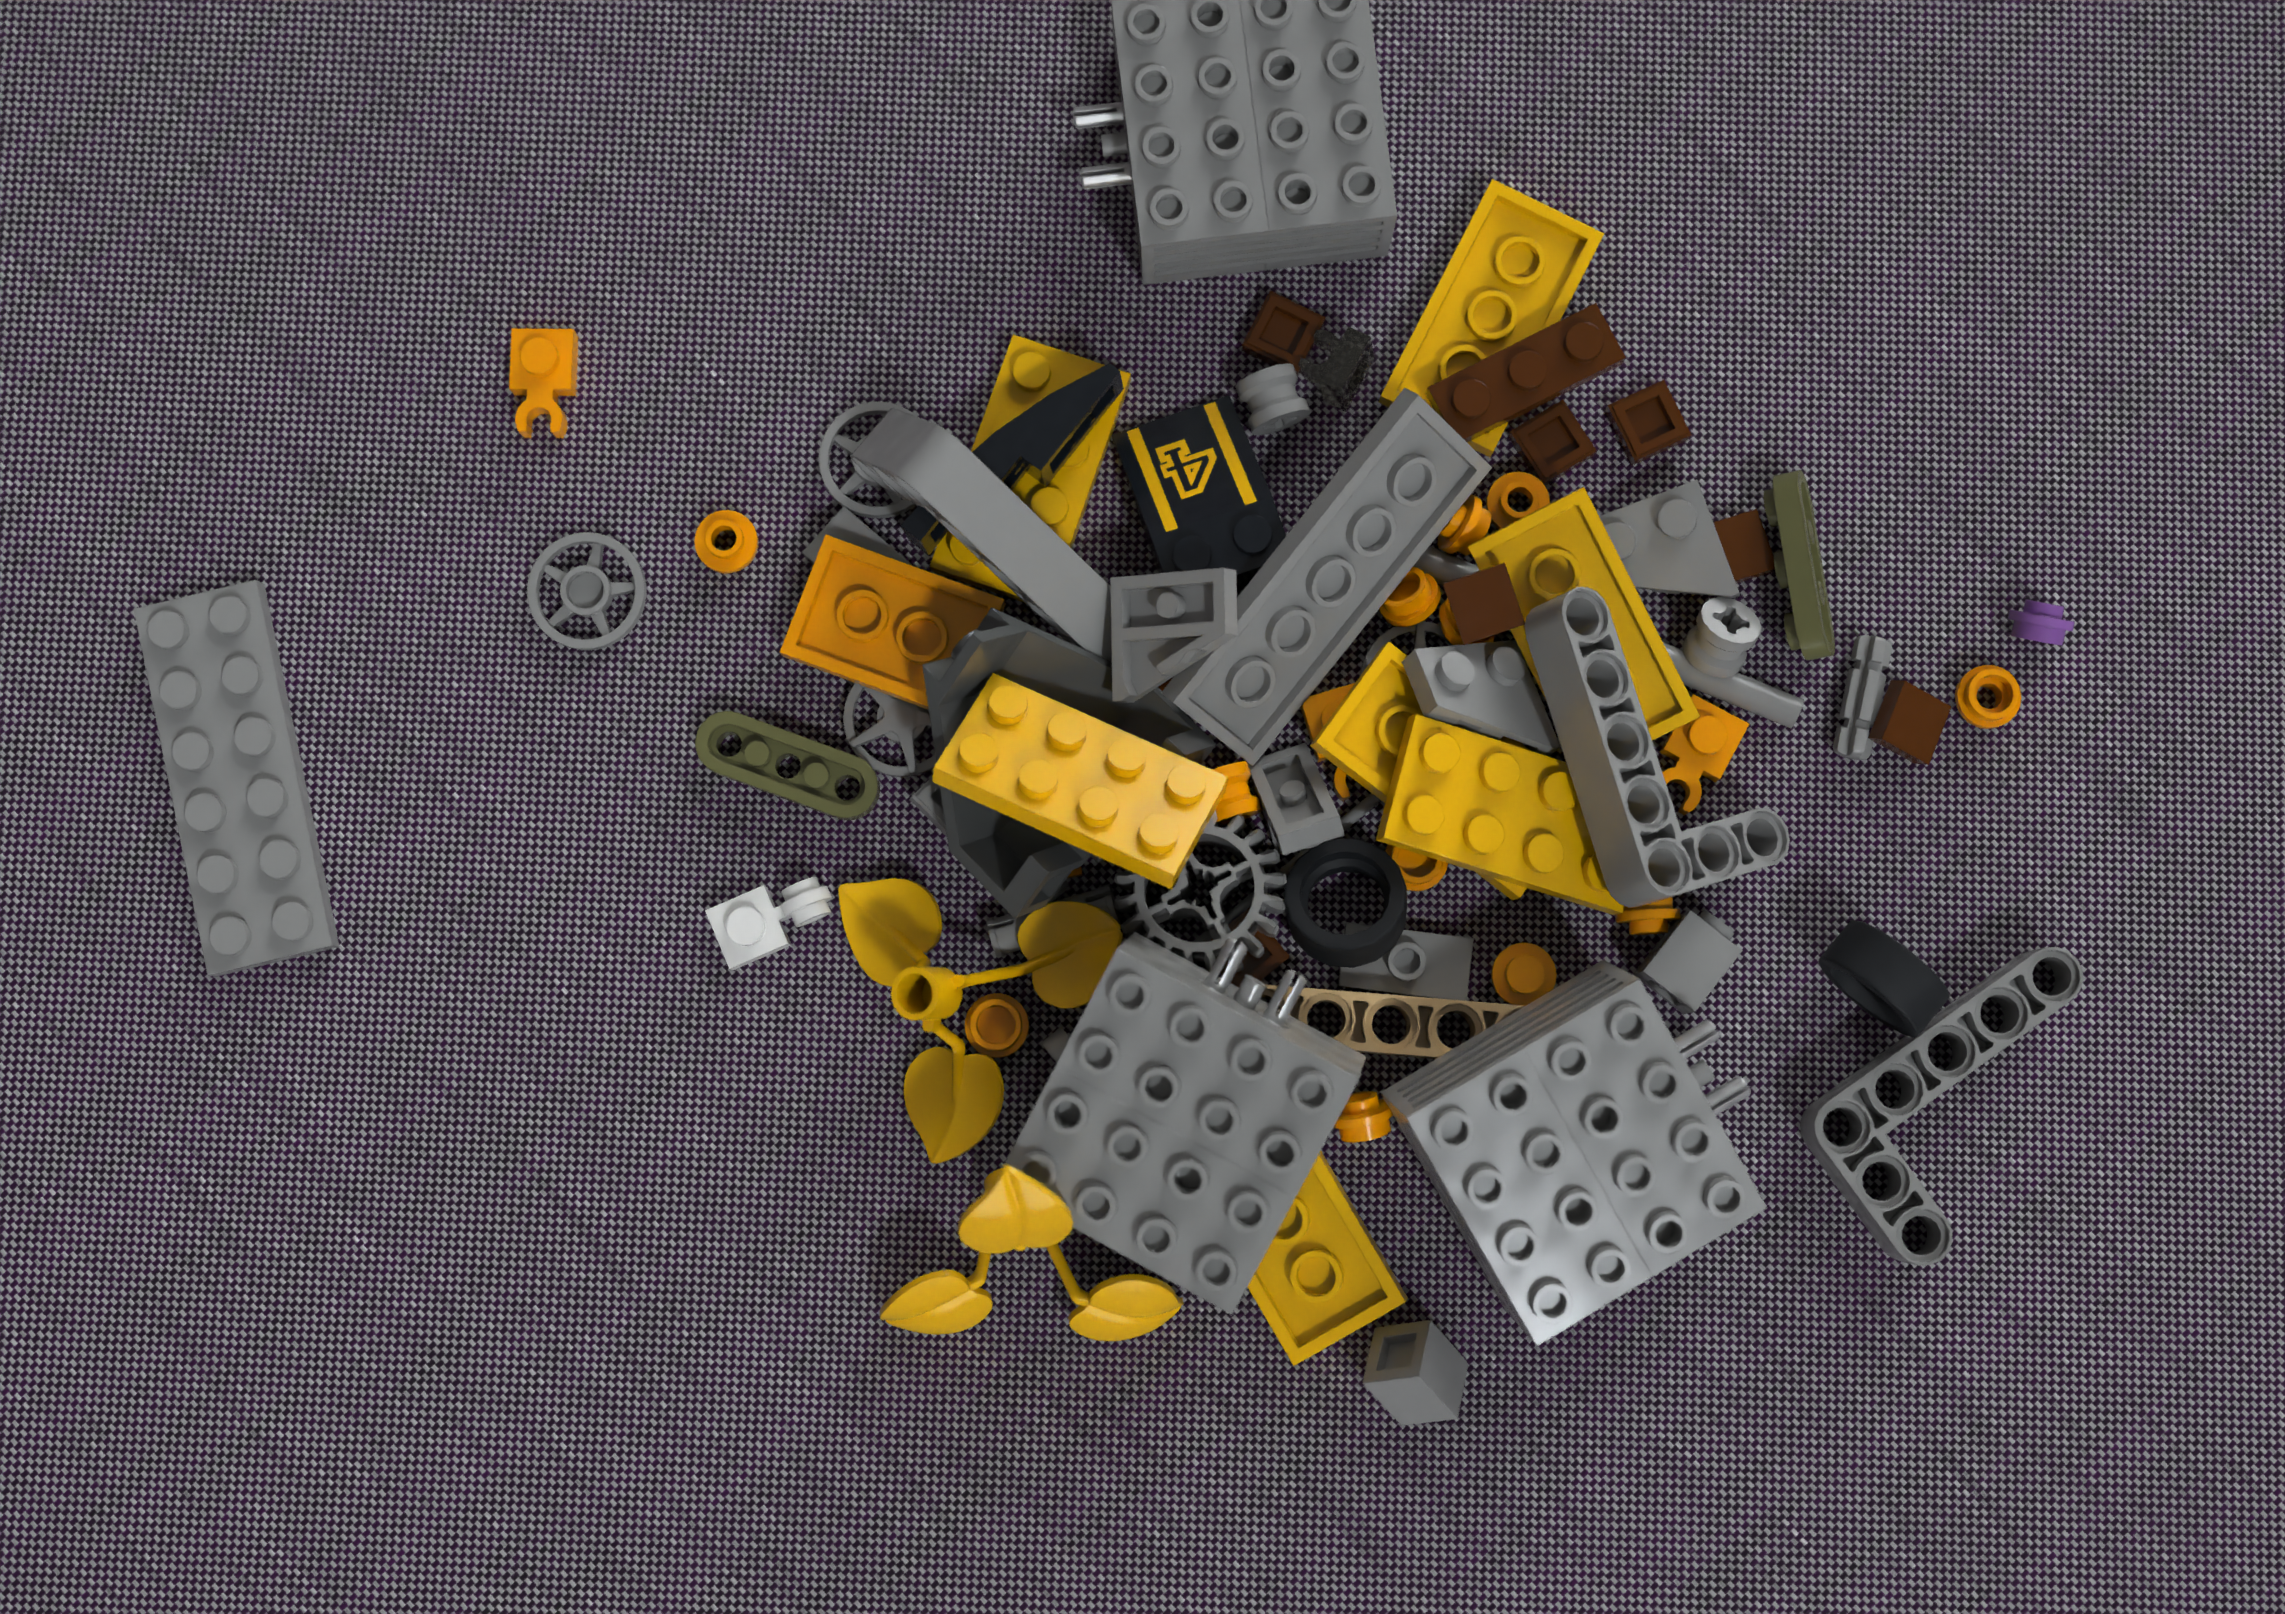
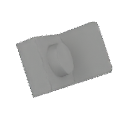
M1306 742L1260 757L1254 766L1248 763L1251 771L1250 778L1256 796L1260 799L1262 805V814L1273 846L1279 854L1284 856L1302 849L1313 848L1323 842L1344 835L1340 815Z

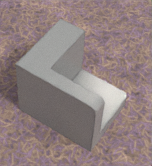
M1431 1320L1376 1327L1369 1351L1363 1385L1402 1425L1458 1419L1468 1364L1465 1358Z

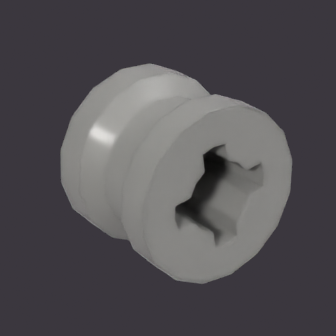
M1286 363L1267 367L1246 376L1236 384L1235 387L1240 400L1248 403L1251 410L1248 423L1253 435L1259 436L1278 432L1301 422L1311 414L1306 399L1297 395L1295 384L1298 376L1293 364Z
M1712 598L1702 605L1697 616V625L1687 633L1682 648L1688 662L1701 673L1711 677L1728 678L1736 675L1741 670L1746 660V651L1755 645L1762 627L1759 618L1745 604L1732 598Z

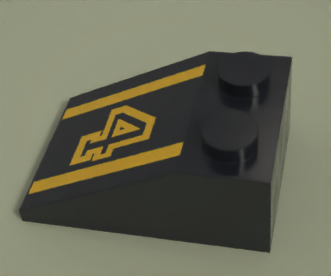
M1228 395L1112 434V441L1158 572L1168 573L1228 568L1236 570L1237 589L1247 586L1283 541L1286 534L1269 487L1230 396Z

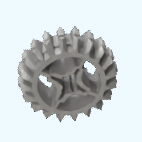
M1216 809L1196 845H1210L1222 848L1234 854L1242 862L1231 866L1228 862L1218 867H1206L1199 863L1193 853H1191L1174 888L1161 896V902L1149 907L1151 880L1130 872L1116 873L1114 879L1118 887L1133 891V894L1123 895L1114 900L1117 912L1137 913L1121 925V929L1126 937L1131 936L1134 932L1139 934L1145 931L1146 934L1143 937L1194 964H1196V961H1205V970L1209 972L1227 938L1237 939L1228 956L1229 963L1241 942L1247 947L1251 955L1260 958L1265 951L1261 942L1254 937L1255 933L1259 931L1268 937L1275 938L1280 931L1279 926L1273 920L1265 917V913L1281 914L1286 912L1284 899L1268 895V892L1281 890L1285 887L1287 883L1286 875L1278 872L1265 873V871L1274 867L1280 861L1278 851L1271 849L1256 854L1255 852L1265 841V833L1261 829H1256L1250 832L1244 839H1241L1240 835L1245 825L1244 817L1239 815L1232 817L1226 829H1223L1217 823ZM1187 867L1192 869L1197 880H1204L1206 887L1210 881L1216 885L1210 891L1211 907L1216 919L1210 918L1205 906L1198 907L1196 898L1191 905L1185 901L1192 895L1190 888L1191 880L1186 870ZM1253 879L1254 897L1250 910L1242 923L1231 932L1222 912L1223 905L1229 896L1240 890V884ZM1185 918L1196 919L1202 922L1208 929L1213 941L1189 942L1181 940L1167 933L1159 925L1170 919L1173 923ZM1242 961L1235 973L1243 970Z

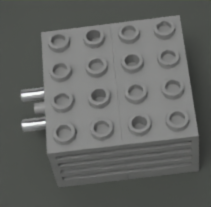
M1111 0L1114 55L1120 102L1075 107L1073 110V120L1077 129L1123 124L1124 132L1101 134L1103 157L1127 154L1128 162L1082 167L1080 178L1081 185L1085 190L1130 184L1143 285L1388 256L1397 219V209L1369 0Z
M1134 932L1116 949L1004 1165L1008 1164L1028 1175L1058 1196L1071 1211L1074 1229L1232 1315L1359 1081L1366 1056L1289 1015L1307 983V979L1302 974H1300L1282 1010L1277 1009L1297 971H1286L1268 1004L1260 999L1266 985L1258 979L1245 975L1239 988L1230 983L1248 950L1242 942L1239 944L1222 978L1218 977L1237 939L1227 938L1209 972Z
M1605 960L1598 962L1380 1092L1505 1311L1536 1346L1767 1208L1716 1116L1750 1096L1751 1092L1749 1086L1747 1087V1082L1742 1077L1736 1076L1704 1095L1701 1087L1715 1079L1713 1072L1703 1059L1690 1067L1685 1061L1688 1057L1719 1039L1720 1036L1716 1026L1706 1019L1673 1039L1640 978Z

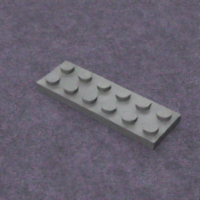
M1404 388L1237 597L1238 636L1174 676L1161 694L1254 766L1492 467L1418 394Z
M252 580L135 608L134 614L207 975L218 977L340 947L265 584L258 580Z

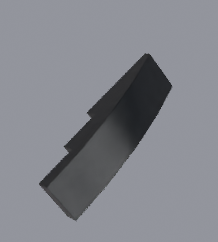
M1109 363L1051 393L994 432L972 453L1010 490L1014 489L1026 472L1047 487L1123 391L1120 371ZM919 505L900 525L908 540L928 556L948 532L937 519Z

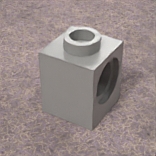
M1691 910L1680 914L1681 919L1675 920L1672 923L1668 933L1662 936L1633 974L1682 1014L1692 1013L1698 1009L1743 951L1730 941L1734 932L1724 922L1707 911H1702L1699 916Z

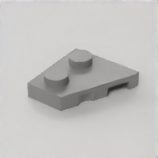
M1698 480L1599 516L1635 588L1679 595L1680 593L1732 599L1740 597Z
M1213 568L1110 578L1112 702L1134 703L1238 636L1236 570Z
M1516 640L1414 649L1402 661L1423 716L1456 727H1462L1468 731L1496 740H1500L1505 736L1530 745V751L1548 757L1561 747Z

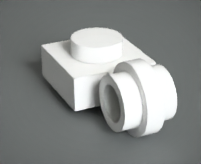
M817 877L799 881L781 891L785 902L776 907L768 887L763 885L705 910L729 969H738L791 946L792 944L782 923L783 921L792 918L795 926L801 927L829 915L831 910L827 902L832 899L828 886H820Z

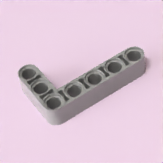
M891 408L850 455L851 459L870 478L890 493L925 508L1065 641L1112 662L1110 585L955 436L933 422Z
M1576 587L1536 606L1529 612L1525 622L1526 639L1606 886L1611 896L1619 904L1626 907L1643 906L1775 865L1784 859L1790 842L1788 829L1783 819L1776 812L1767 808H1757L1681 831L1610 610L1604 598L1597 591L1588 587Z
M2046 947L2027 951L2016 956L1939 1011L1917 1037L1906 1035L1811 1103L1804 1111L1800 1121V1131L1805 1144L1881 1249L1890 1258L1908 1264L1932 1265L1941 1261L1947 1255L1953 1242L1952 1228L1947 1218L1886 1134L2069 1003L2080 992L2083 983L2082 967L2078 959L2069 951L2059 947ZM2039 961L2051 967L2055 975L2053 990L2048 995L2040 992L2033 982V970ZM1987 998L1994 999L2003 1010L2004 1020L1997 1032L1990 1031L1981 1020L1980 1010ZM1936 1035L1944 1037L1952 1048L1951 1062L1944 1070L1938 1069L1933 1065L1928 1056L1930 1041ZM1885 1072L1894 1075L1901 1086L1900 1098L1890 1108L1884 1106L1876 1095L1877 1080ZM1834 1109L1841 1111L1849 1122L1848 1136L1839 1145L1832 1144L1823 1132L1824 1119ZM1873 1163L1881 1165L1888 1176L1886 1191L1876 1199L1871 1198L1865 1192L1862 1182L1865 1170ZM1918 1217L1927 1229V1238L1920 1250L1912 1253L1903 1243L1902 1230L1909 1219Z

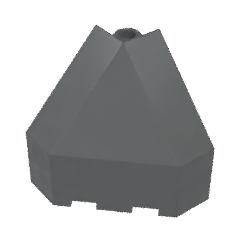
M992 607L978 628L969 632L956 644L951 657L922 664L936 763L993 673L1200 765L1217 745L1178 706L1161 694L1162 690L1159 687L1134 703L1112 702L1111 661ZM940 786L949 852L1014 919L1054 902L1069 889V883L1066 879L1070 873L1082 866L1090 857L1097 863L1102 860V858Z

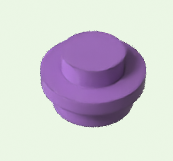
M2026 599L2023 611L2010 609L2008 619L2014 620L2011 636L2062 646L2066 630L2073 631L2075 622L2062 619L2064 606Z

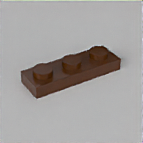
M1594 303L1429 386L1426 396L1433 409L1466 442H1469L1622 365L1626 356L1597 303Z

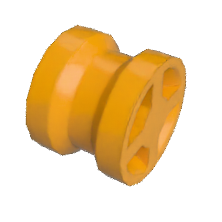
M1236 762L1212 769L1229 777L1226 791L1216 808L1217 823L1220 827L1228 825L1230 819L1237 815L1247 819L1263 811L1260 799L1251 794L1247 783L1251 776L1248 762Z

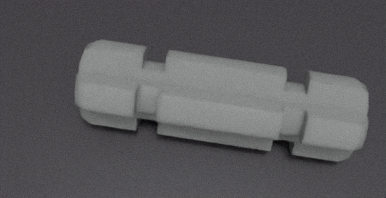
M1861 635L1854 640L1850 661L1856 662V666L1848 670L1839 713V719L1844 720V725L1836 728L1833 751L1841 757L1866 760L1871 755L1873 741L1868 738L1870 727H1873L1880 709L1886 682V676H1882L1881 671L1889 667L1892 652L1891 643L1884 638Z

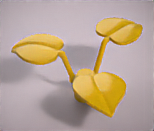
M899 878L842 884L838 888L842 922L850 947L861 968L872 980L881 985L891 987L892 1004L902 1017L908 1020H923L922 1029L925 1032L935 1033L952 1048V1050L946 1047L926 1049L909 1065L904 1080L906 1109L911 1122L925 1145L930 1162L937 1164L952 1160L972 1149L989 1133L999 1117L1004 1101L1003 1078L993 1058L985 1054L965 1055L966 1047L964 1041L941 1023L942 1019L950 1017L958 1010L963 996L962 989L968 986L1032 973L1033 987L1037 995L1046 1003L1062 1009L1078 1008L1087 1005L1116 949L1121 944L1122 933L1120 925L1110 914L1091 904L1073 901L1049 903L1045 907L1033 911L1019 927L1017 934L1018 944L1028 961L1002 968L956 975L945 967H930L931 961L925 954L937 945L942 933V917L939 905L927 888L915 881Z
M1005 1164L1003 1168L993 1171L985 1178V1192L966 1209L958 1222L960 1240L968 1247L979 1251L975 1271L968 1278L960 1272L947 1269L922 1275L894 1293L883 1304L879 1313L880 1320H885L890 1325L917 1333L939 1335L952 1334L969 1329L986 1318L993 1306L991 1294L987 1290L979 1288L986 1281L991 1254L1004 1253L1013 1249L1023 1251L1026 1247H1046L1071 1300L1075 1304L1080 1305L1069 1314V1325L1075 1332L1084 1337L1099 1341H1122L1142 1336L1171 1319L1180 1310L1184 1302L1183 1297H1178L1173 1288L1167 1283L1141 1274H1125L1109 1278L1094 1286L1090 1293L1082 1290L1078 1286L1058 1245L1059 1242L1069 1235L1073 1228V1217L1070 1209L1044 1185Z

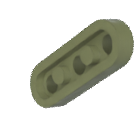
M1801 470L1774 475L1773 489L1765 490L1763 496L1768 522L1771 527L1779 526L1782 550L1774 552V566L1781 589L1789 588L1793 612L1785 613L1784 615L1787 641L1792 651L1801 649L1807 661L1833 656L1835 653L1834 630L1809 487Z
M722 711L711 715L701 724L697 731L695 747L699 759L708 769L720 776L840 820L850 821L862 818L872 811L880 796L879 778L874 769L865 760L855 755L733 711ZM731 735L739 736L742 742L740 751L731 757L723 756L721 753L722 741ZM787 757H796L801 763L799 773L793 778H783L779 773L780 763ZM847 778L856 779L860 784L858 795L851 800H843L838 795L839 784Z

